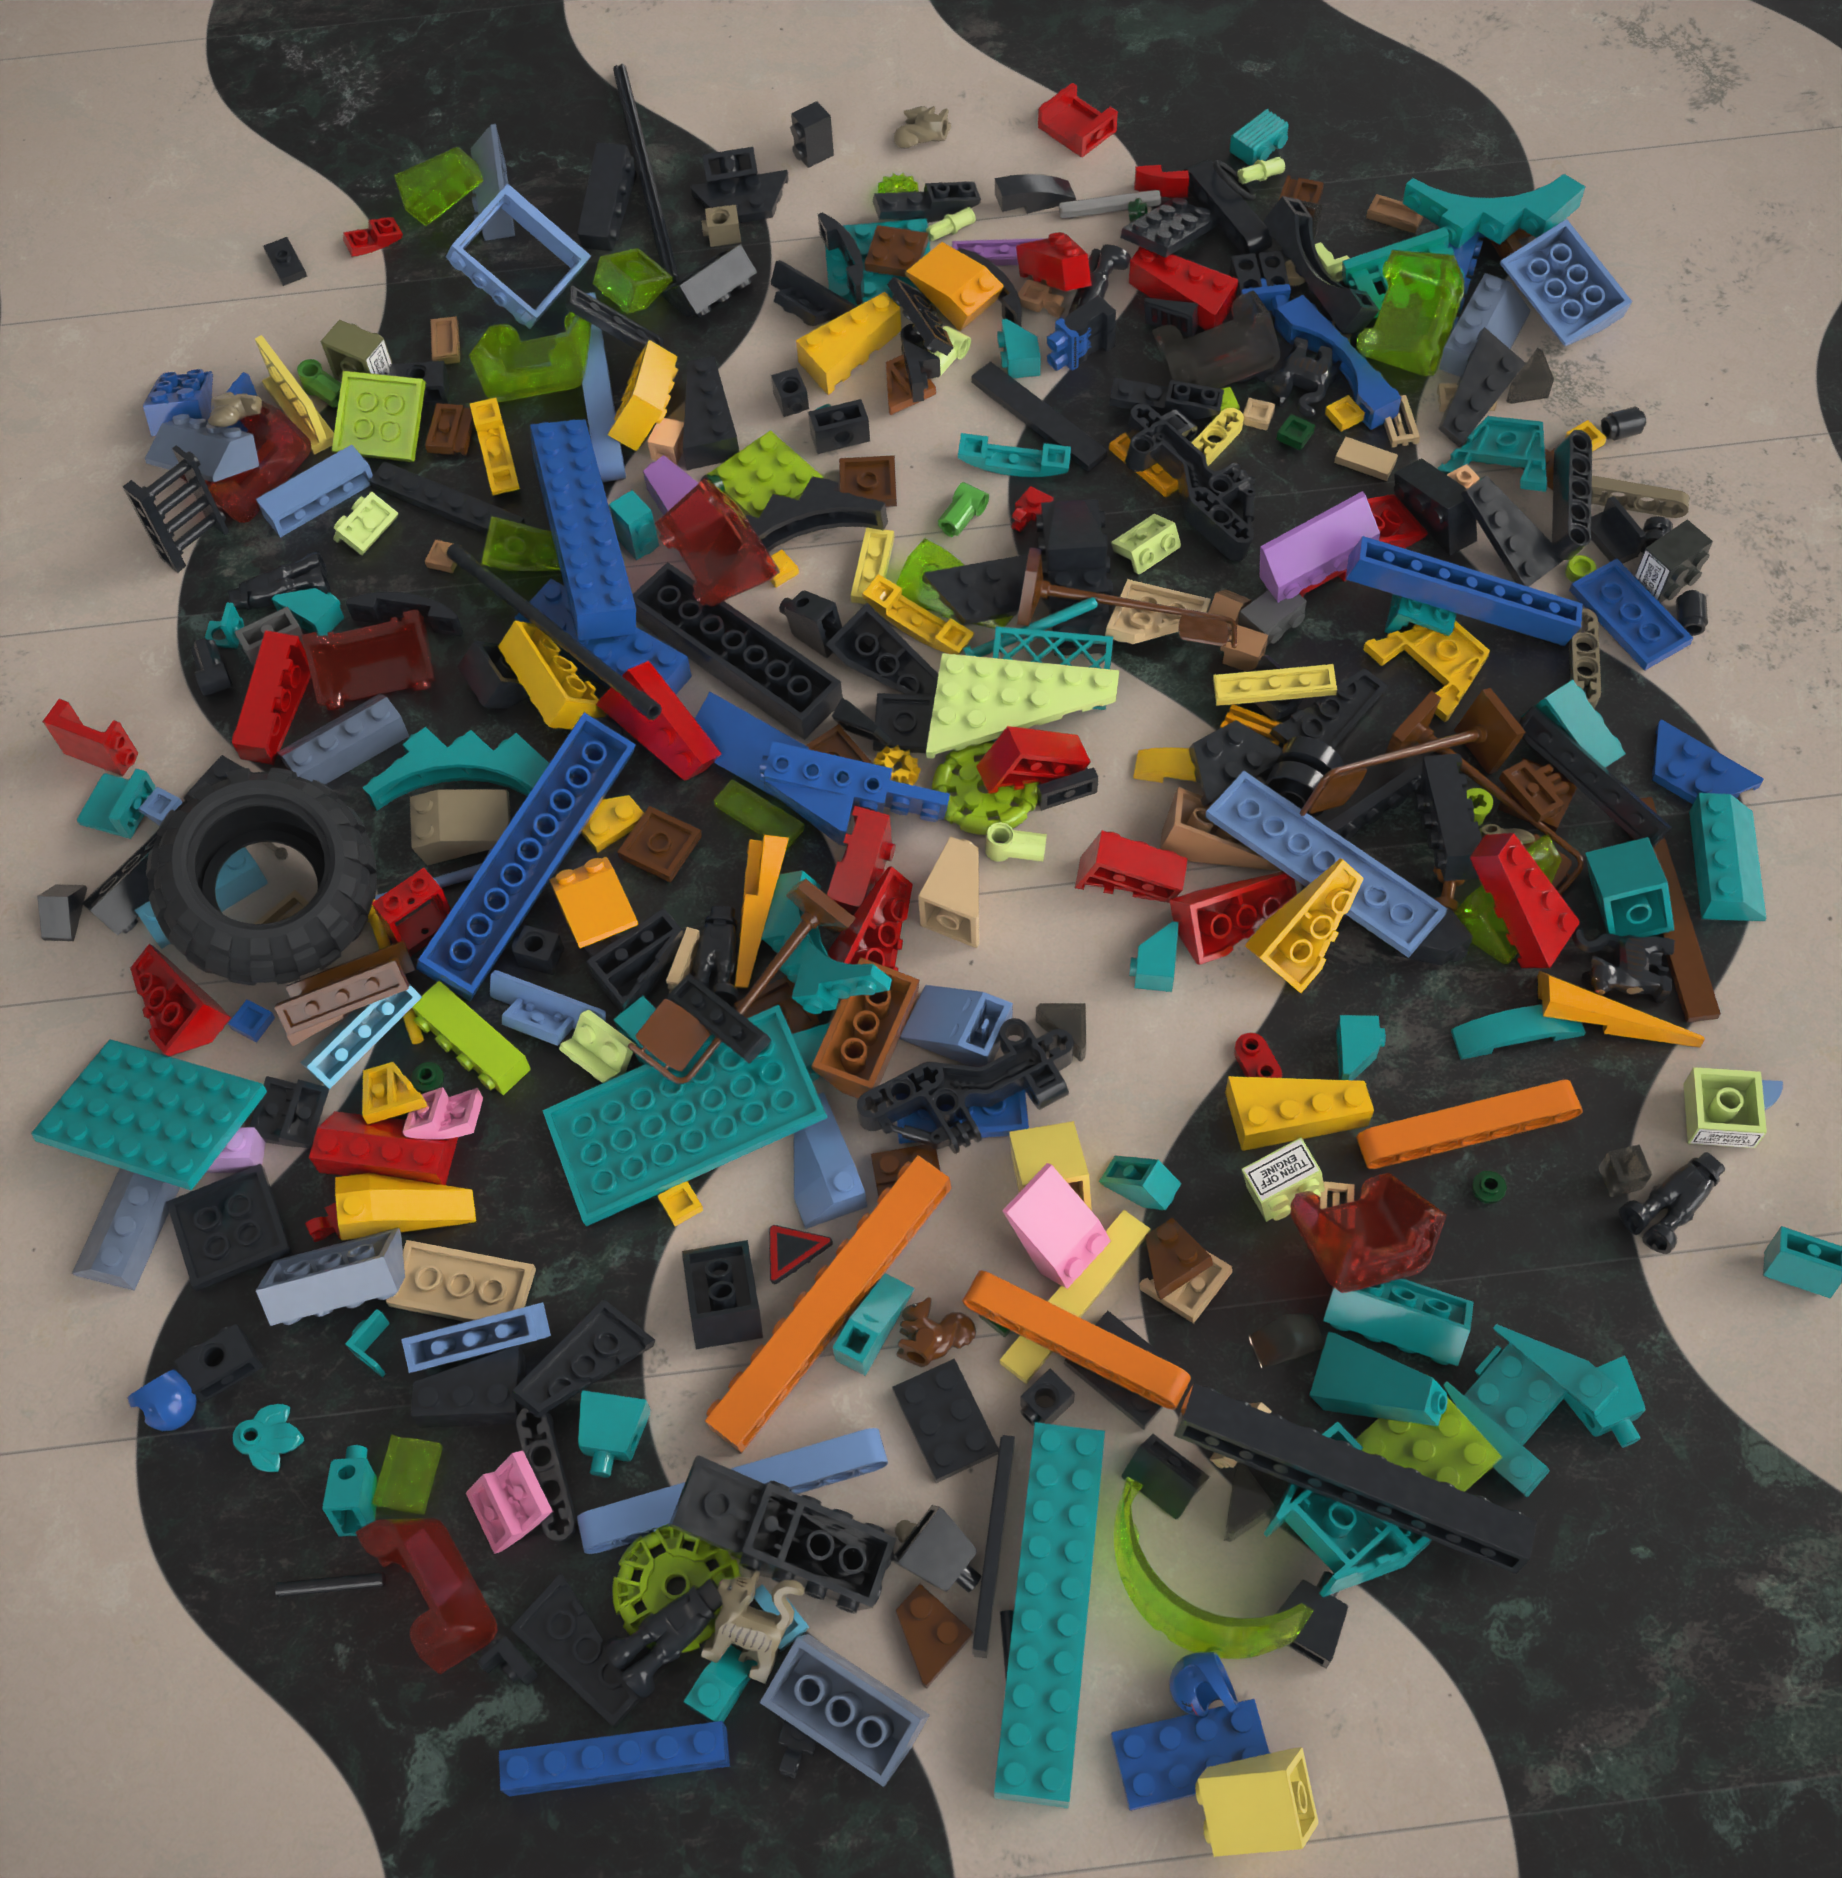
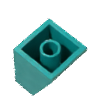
M1648 837L1585 853L1589 878L1607 934L1649 937L1675 930L1668 881Z

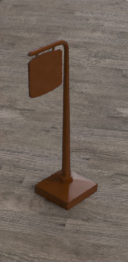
M1030 548L1017 625L1029 626L1040 598L1052 596L1084 601L1093 597L1100 604L1181 615L1178 632L1182 640L1218 646H1226L1227 642H1231L1232 648L1237 647V623L1232 618L1051 585L1049 581L1043 580L1041 549ZM1229 631H1231V639H1228Z
M1491 688L1484 689L1479 693L1454 729L1456 734L1332 769L1321 778L1301 809L1300 815L1304 816L1307 811L1312 814L1344 805L1363 780L1367 772L1365 767L1461 744L1467 746L1487 774L1495 773L1526 732Z
M1431 690L1393 733L1385 754L1412 747L1417 742L1422 744L1438 739L1433 735L1434 731L1429 728V725L1441 700L1440 696ZM1449 747L1435 751L1439 755L1456 754ZM1461 758V772L1577 859L1578 866L1569 875L1567 872L1572 865V861L1538 834L1533 835L1535 837L1534 842L1523 844L1555 888L1565 875L1568 877L1557 890L1562 895L1584 868L1583 856L1541 821L1537 823L1524 807Z
M806 878L794 885L786 895L804 912L801 916L802 921L737 1007L736 1011L744 1015L812 928L816 929L818 925H821L836 935L848 929L856 919ZM663 999L636 1034V1039L643 1045V1048L640 1049L633 1043H629L628 1048L670 1081L676 1084H684L697 1074L720 1045L721 1041L715 1037L685 1077L674 1076L667 1070L668 1067L677 1071H683L710 1036V1033L685 1009L668 999ZM647 1049L656 1058L665 1063L666 1066L663 1067L662 1065H660L653 1058L647 1055L644 1052V1050Z

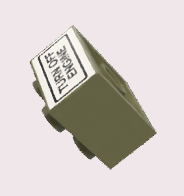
M339 319L320 341L336 380L342 382L343 371L389 375L392 360L384 338L377 333L368 332L356 324H349Z

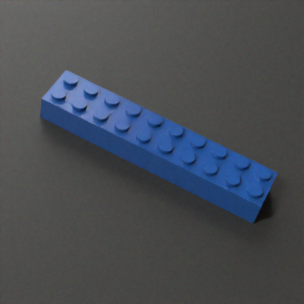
M586 419L530 424L532 455L577 640L636 634V606Z
M585 712L582 714L418 959L417 970L437 982L441 981L447 988L469 1002L472 1000L550 881L549 879L552 878L630 759L636 744Z

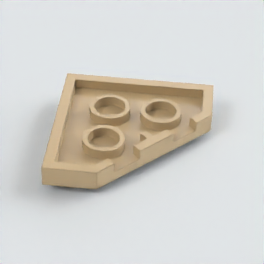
M1128 579L1120 595L1123 598L1208 613L1211 603L1209 598ZM1116 606L1106 627L1105 636L1113 637L1118 642L1131 644L1178 632L1181 615Z

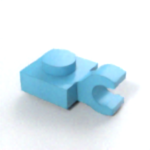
M763 1584L759 1586L754 1596L756 1602L763 1611L779 1615L780 1612L774 1605L771 1594ZM792 1604L791 1606L794 1610L793 1622L786 1629L778 1646L780 1651H783L797 1637L809 1629L807 1623Z

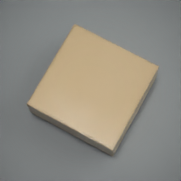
M1248 398L1243 412V425L1268 430L1275 410V404Z

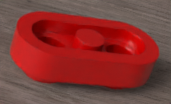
M1250 1032L1238 1037L1235 1043L1234 1056L1246 1077L1282 1078V1070L1262 1036ZM1253 1044L1256 1046V1049L1249 1050L1246 1045ZM1269 1071L1271 1076L1265 1077L1261 1072Z

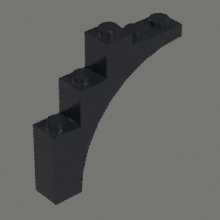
M812 476L799 500L773 494L759 518L733 512L704 561L709 580L735 587L741 575H744L762 556L778 545L807 533L837 527H866L884 530L888 524L885 502L840 492L838 482Z

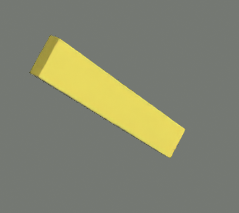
M1123 1210L1106 1230L1111 1242L1068 1289L1060 1286L1048 1302L1081 1318L1146 1239V1235L1150 1233L1151 1229L1126 1210ZM1020 1335L1002 1356L1000 1364L1027 1384L1053 1351Z

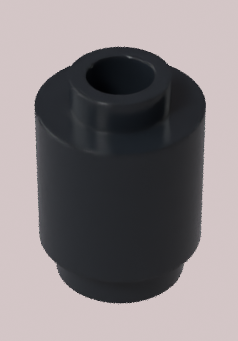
M1636 406L1611 412L1601 420L1603 435L1607 437L1606 439L1612 440L1641 434L1646 426V416Z
M1696 590L1685 591L1676 599L1677 621L1691 636L1702 634L1708 624L1707 598L1703 593Z

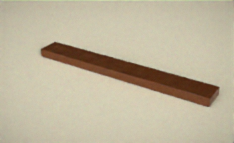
M1652 797L1639 798L1657 814ZM1629 835L1630 841H1634L1635 839ZM1664 836L1655 846L1654 852L1668 881L1675 930L1661 933L1659 936L1675 940L1673 955H1666V959L1686 1023L1718 1019L1721 1015Z

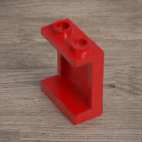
M1071 83L1039 107L1038 128L1082 158L1117 132L1118 111L1109 107L1104 112H1099L1078 98L1077 85Z
M58 699L42 721L64 754L120 776H124L129 767L133 766L138 756L137 749L120 722L113 720L105 732L83 725L70 703L65 700Z

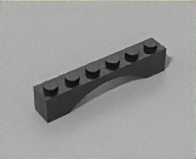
M1282 196L1263 221L1269 229L1270 236L1278 241L1282 247L1283 254L1295 265V271L1308 283L1309 291L1318 297L1322 303V309L1335 321L1334 325L1337 330L1343 334L1363 332L1380 310L1366 291L1346 288L1327 273L1319 260L1315 248L1312 216L1299 199Z

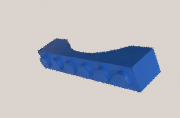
M1301 295L1276 308L1274 328L1289 344L1293 345L1295 338L1298 337L1308 340L1307 349L1318 353L1321 345L1332 348V363H1336L1338 360L1342 361L1340 371L1347 378L1352 388L1355 403L1365 412L1362 422L1370 430L1384 424L1385 419L1391 416V419L1397 416L1401 402V396L1398 391L1392 388L1383 379L1381 373L1376 371L1366 361V358L1356 351L1349 340L1334 328L1332 322L1327 320L1318 311L1315 304L1311 303L1304 295Z

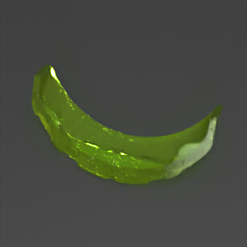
M1129 1476L1126 1478L1114 1521L1115 1558L1121 1580L1131 1601L1155 1630L1162 1631L1168 1640L1191 1652H1216L1219 1658L1245 1659L1259 1656L1276 1649H1281L1295 1641L1314 1609L1306 1604L1300 1603L1289 1610L1260 1618H1232L1202 1610L1174 1593L1154 1572L1139 1545V1531L1133 1523L1131 1504L1143 1485Z

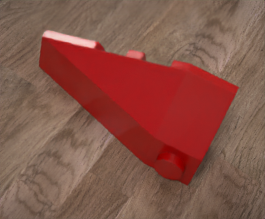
M148 944L130 967L137 994L143 997L145 1007L142 1009L144 1017L150 1021L151 1029L148 1030L150 1038L163 1054L172 1056L212 1043L231 1019L212 997L153 945Z

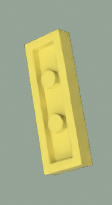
M866 528L850 595L851 603L866 604L867 602L862 597V593L878 574L886 578L894 542V531Z

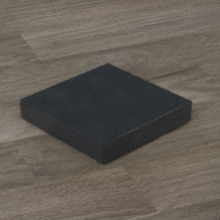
M877 693L875 723L892 740L890 745H887L889 748H894L898 745L903 751L910 749V753H926L935 696ZM873 741V751H882L886 747V745Z

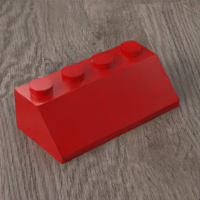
M334 1111L317 1128L309 1159L319 1173L340 1176L372 1173L446 1185L458 1137L447 1139L405 1137L403 1129L406 1120L388 1118L367 1125L361 1114Z

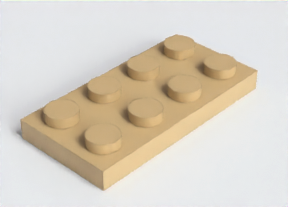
M406 1240L403 1249L405 1279L397 1294L388 1298L386 1303L389 1307L469 1322L525 1307L536 1268L533 1264Z

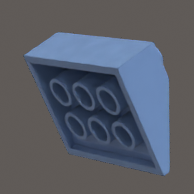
M1567 219L1500 262V265L1564 346H1568L1606 329L1623 318L1632 303V300Z

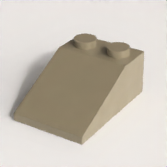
M507 789L434 790L410 797L411 844L413 851L427 865L493 849L511 822L509 792Z

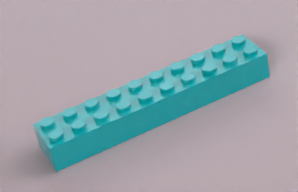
M1035 1422L994 1788L995 1799L1069 1808L1105 1431Z

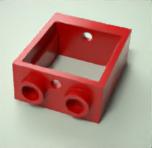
M422 868L372 902L389 939L393 944L404 940L410 956L430 943L451 911L442 888L425 868ZM429 899L431 900V903H429L427 906H425L424 908L416 912L414 915L400 923L398 926L395 925V923L402 919L404 916L418 908L420 905H422ZM424 930H429L427 934H422Z

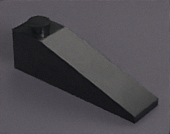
M868 603L826 643V646L846 666L903 694L931 696L936 694L939 674Z

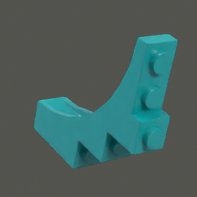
M1563 174L1550 184L1531 192L1509 197L1477 198L1451 194L1412 178L1406 183L1402 204L1439 226V229L1446 227L1449 233V243L1458 249L1477 232L1500 245L1518 228L1537 238L1563 222L1580 207L1586 186Z
M424 727L418 733L411 735L402 744L406 755L395 760L380 775L373 777L363 787L369 803L377 811L394 799L418 788L451 781L489 782L509 787L528 796L550 763L517 733L509 739L502 741L493 751L472 730L458 737L452 745L446 747L432 732Z
M803 870L778 876L761 938L777 953L801 923V916L804 913L786 896L794 885L805 878L818 889H821V885ZM818 926L816 929L812 928L779 969L791 982L795 983L792 999L802 1005L805 1011L812 1014L835 1010L839 998L848 999L850 996L874 995L877 992L890 991L892 979L874 964L853 965L831 959L821 942Z

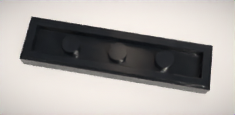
M571 286L567 291L565 309L640 352H642L649 340L662 348L664 347L663 338L574 286Z
M690 973L667 996L672 1002L694 1016L712 1035L748 1064L772 1041L766 1033Z

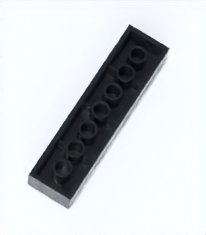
M668 562L632 594L636 606V622L679 652L688 656L690 660L804 740L836 709L838 703L843 698L840 680Z

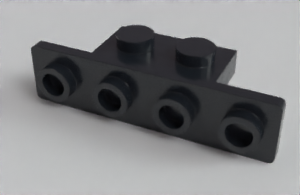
M782 260L775 262L771 285L780 291L775 293L773 302L783 307L784 311L801 318L805 324L817 326L818 324L832 321L858 307Z

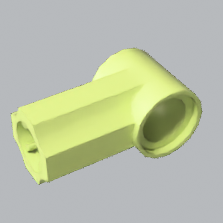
M944 326L943 329L947 332L952 342L953 350L948 356L938 351L936 353L929 351L940 358L941 375L956 358L963 359L971 345V338L949 326Z
M994 823L987 830L985 853L988 858L996 862L1005 861L1009 857L1043 862L1047 834L1013 830L1006 823Z

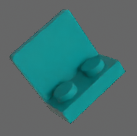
M1393 594L1384 632L1389 634L1399 631L1402 626L1406 627L1409 622L1449 636L1453 632L1457 613Z
M135 769L129 779L104 773L78 816L77 822L82 826L131 839L144 817V814L138 808L157 787L147 771Z

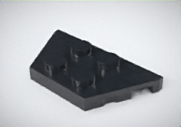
M782 170L690 185L692 196L694 198L698 197L703 202L705 209L736 205L738 223L773 218L777 209L776 205L780 202L783 195V186L785 183H788L789 178L788 171Z
M1028 555L924 572L922 580L926 585L930 584L940 595L938 599L953 611L954 616L962 625L1016 616L1020 608Z
M1237 720L1194 742L1189 748L1191 762L1195 766L1196 782L1201 783L1203 791L1201 803L1204 808L1214 803L1243 771L1256 779L1270 772L1276 764L1282 748Z

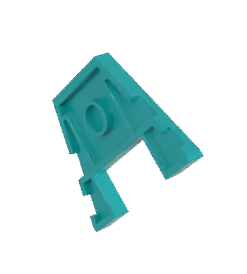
M1487 416L1467 437V442L1461 449L1456 448L1450 454L1451 459L1446 464H1441L1437 468L1447 475L1466 464L1469 466L1471 461L1507 465L1515 468L1524 467L1525 470L1520 479V489L1546 492L1547 477L1543 422Z

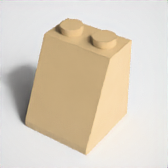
M950 836L918 896L920 926L974 948H977L979 945V847L966 839L959 840Z

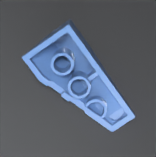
M824 1092L818 1094L828 1118L794 1133V1200L805 1229L867 1207L865 1190Z

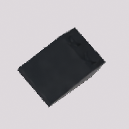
M748 1240L682 1251L696 1350L763 1338Z

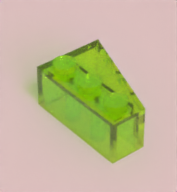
M458 146L394 175L405 210L425 226L429 225L484 181L478 163Z

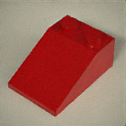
M1394 494L1367 499L1380 532L1379 541L1405 549L1427 536L1428 532Z

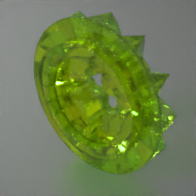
M904 172L897 176L894 173L891 177L884 176L883 181L878 183V193L919 192L918 182L914 181L913 176L906 177Z

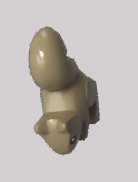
M919 106L904 110L903 113L908 118L905 121L907 124L895 131L894 143L900 148H910L918 143L945 141L951 128V123L948 122V109H943L939 115L934 114V106L929 109L925 106Z
M232 392L211 399V416L208 419V423L216 427L234 425L246 416L261 413L262 400L255 395H248L246 393L233 395Z

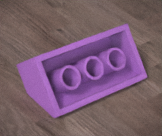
M1362 491L1260 546L1259 577L1277 602L1295 597L1302 589L1311 584L1317 585L1321 583L1326 576L1335 571L1345 570L1348 564V556L1362 536L1379 541L1380 532L1364 492Z

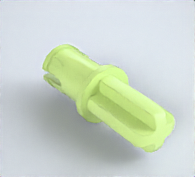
M1275 157L1267 161L1258 160L1254 165L1238 170L1239 182L1244 184L1254 180L1265 181L1269 176L1282 174L1285 170L1284 160L1280 159L1281 157Z
M967 207L955 214L945 215L943 220L930 225L926 229L929 240H937L949 233L952 235L957 234L961 228L975 223V214L970 207Z

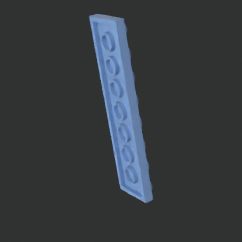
M1245 771L1238 776L1206 811L1205 818L1305 887L1337 860L1342 858L1364 878L1346 915L1408 958L1446 915L1448 908L1306 813L1304 816H1301L1300 808Z

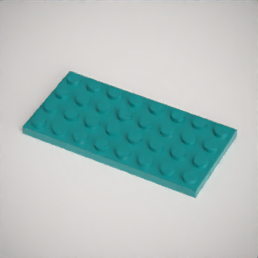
M779 1005L748 1018L750 1022L766 1033L772 1040L750 1064L721 1042L697 1074L687 1083L676 1084L647 1063L542 1110L581 1219L586 1226L828 1118ZM710 1035L683 1071H677L671 1067H668L667 1070L676 1077H685L714 1040L715 1036ZM659 1059L655 1060L663 1067L666 1066V1064L660 1061Z

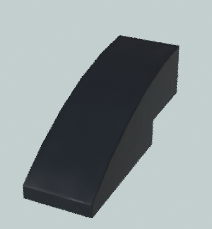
M1038 174L1010 175L995 178V196L1002 212L1024 207L1026 213L1029 214L1058 207L1061 202L1076 201L1069 181L1062 178Z

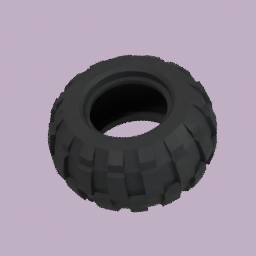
M249 768L226 772L227 778L212 784H207L205 781L185 795L186 800L175 811H169L157 830V839L148 855L146 871L152 910L169 942L190 963L206 973L228 978L233 983L252 986L256 985V983L277 982V985L300 980V976L318 968L323 970L341 957V952L351 942L355 941L363 931L368 921V915L377 889L374 849L366 833V828L354 809L348 807L338 798V794L323 783L314 779L311 782L298 777L296 772L279 768H271L269 772H250ZM261 842L284 844L301 853L311 864L316 874L318 885L317 893L303 909L291 917L268 924H249L223 915L216 900L215 887L220 869L231 855L243 847Z

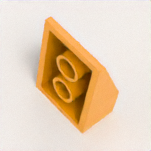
M943 242L938 244L905 272V275L959 331L964 329L996 302L1004 287L984 265Z
M607 857L591 859L584 866L574 870H563L556 877L549 879L561 911L579 948L639 925Z

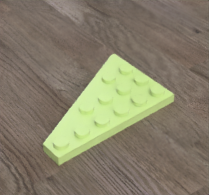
M942 653L926 757L935 758V754L951 749L958 751L965 749L969 745H978L997 739L1007 726L1029 729L1033 725H1043L1062 719L1063 715L1078 710L1085 712L1095 706L1114 703L1117 697L1119 670Z

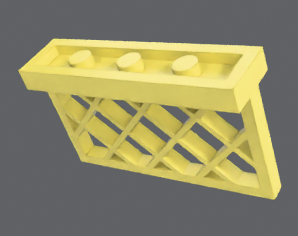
M261 335L255 338L270 375L262 380L267 392L314 455L332 446L334 432L316 410L313 402L264 337Z

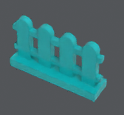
M1446 227L1342 261V279L1345 286L1348 285L1350 289L1366 291L1380 310L1374 318L1382 314L1383 304L1391 302L1397 309L1407 307L1409 295L1415 293L1418 294L1421 300H1430L1434 297L1435 287L1442 284L1445 290L1449 292L1457 291L1460 288L1464 272L1462 268L1456 269L1451 259L1454 256V251L1452 247L1448 248L1449 233ZM1433 263L1439 276L1430 278L1425 266ZM1405 272L1408 273L1412 285L1406 287L1399 275ZM1382 281L1387 293L1378 295L1373 283Z

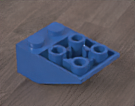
M194 369L188 371L187 374L178 375L176 372H166L158 377L143 404L151 437L157 435L163 423L172 421V417L176 415L187 414L190 418L206 419V422H208L211 416L212 371L203 372L202 369Z

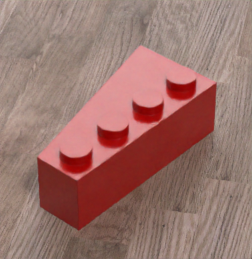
M650 661L628 669L622 677L661 705L662 711L656 719L649 720L612 687L596 703L599 708L684 781L707 770L722 755Z

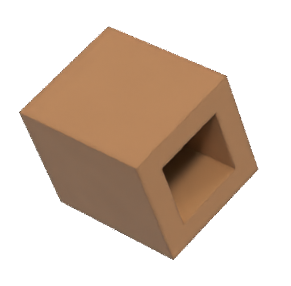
M1237 625V647L1232 648L1231 642H1227L1226 646L1220 647V650L1224 651L1223 664L1244 671L1256 668L1259 660L1266 652L1268 635Z

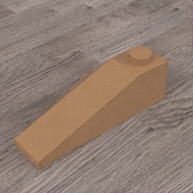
M1180 787L1177 788L1161 832V850L1173 851L1179 856L1188 858L1190 862L1282 871L1205 818L1206 811L1212 804L1204 808L1201 803V795Z

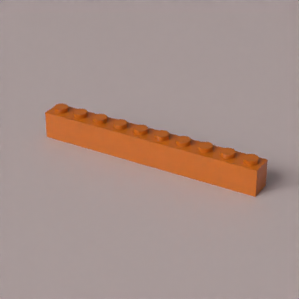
M919 1155L912 1163L908 1161L904 1164L898 1173L899 1179L892 1188L887 1187L884 1189L877 1200V1207L871 1214L867 1212L858 1222L857 1232L850 1240L846 1238L836 1250V1258L829 1266L826 1264L818 1271L814 1279L816 1283L808 1292L803 1291L794 1302L793 1307L795 1309L787 1319L783 1317L777 1322L772 1330L773 1336L766 1345L761 1344L757 1347L750 1358L751 1364L744 1372L739 1371L732 1378L728 1386L730 1390L722 1400L716 1399L707 1410L706 1415L708 1417L705 1422L710 1430L741 1454L952 1189L950 1177Z

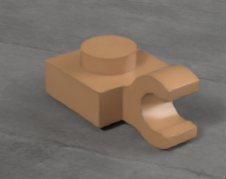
M1028 279L1018 293L1021 307L1039 313L1042 308H1045L1054 317H1060L1065 311L1064 307H1060L1064 297L1052 294V288Z

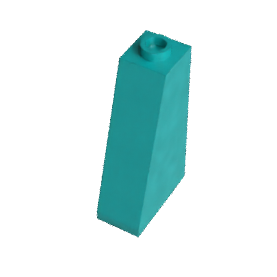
M1328 1332L1309 1395L1323 1410L1439 1426L1441 1414L1447 1408V1393L1434 1378L1336 1333Z

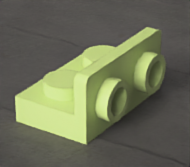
M373 492L366 498L361 496L352 506L353 512L348 517L343 515L334 526L336 530L334 540L339 543L342 539L361 555L369 549L398 516V512Z
M1156 514L1151 515L1111 542L1114 552L1131 560L1134 572L1137 574L1143 573L1181 547L1175 522Z
M587 1010L580 1014L572 1038L562 1042L559 1050L592 1074L595 1079L605 1083L625 1074L633 1051L628 1048V1044L633 1042L592 1011Z

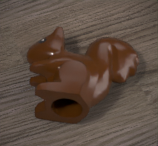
M927 1297L923 1302L909 1305L902 1311V1317L905 1321L900 1323L902 1328L899 1333L909 1339L899 1340L898 1346L901 1348L898 1349L896 1354L897 1357L921 1368L928 1366L931 1361L945 1356L952 1346L957 1349H961L964 1345L969 1346L976 1336L974 1322L961 1312H952L945 1315L940 1323L929 1319L932 1302L930 1297Z

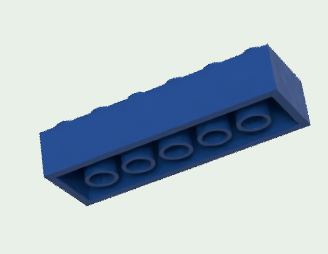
M550 579L529 603L577 640L565 586ZM520 613L515 617V621L531 623ZM637 627L636 634L578 641L621 676L628 669L650 661L675 695L692 677L688 656ZM553 641L561 650L558 655L571 661L578 668V672L608 689L611 688V686Z

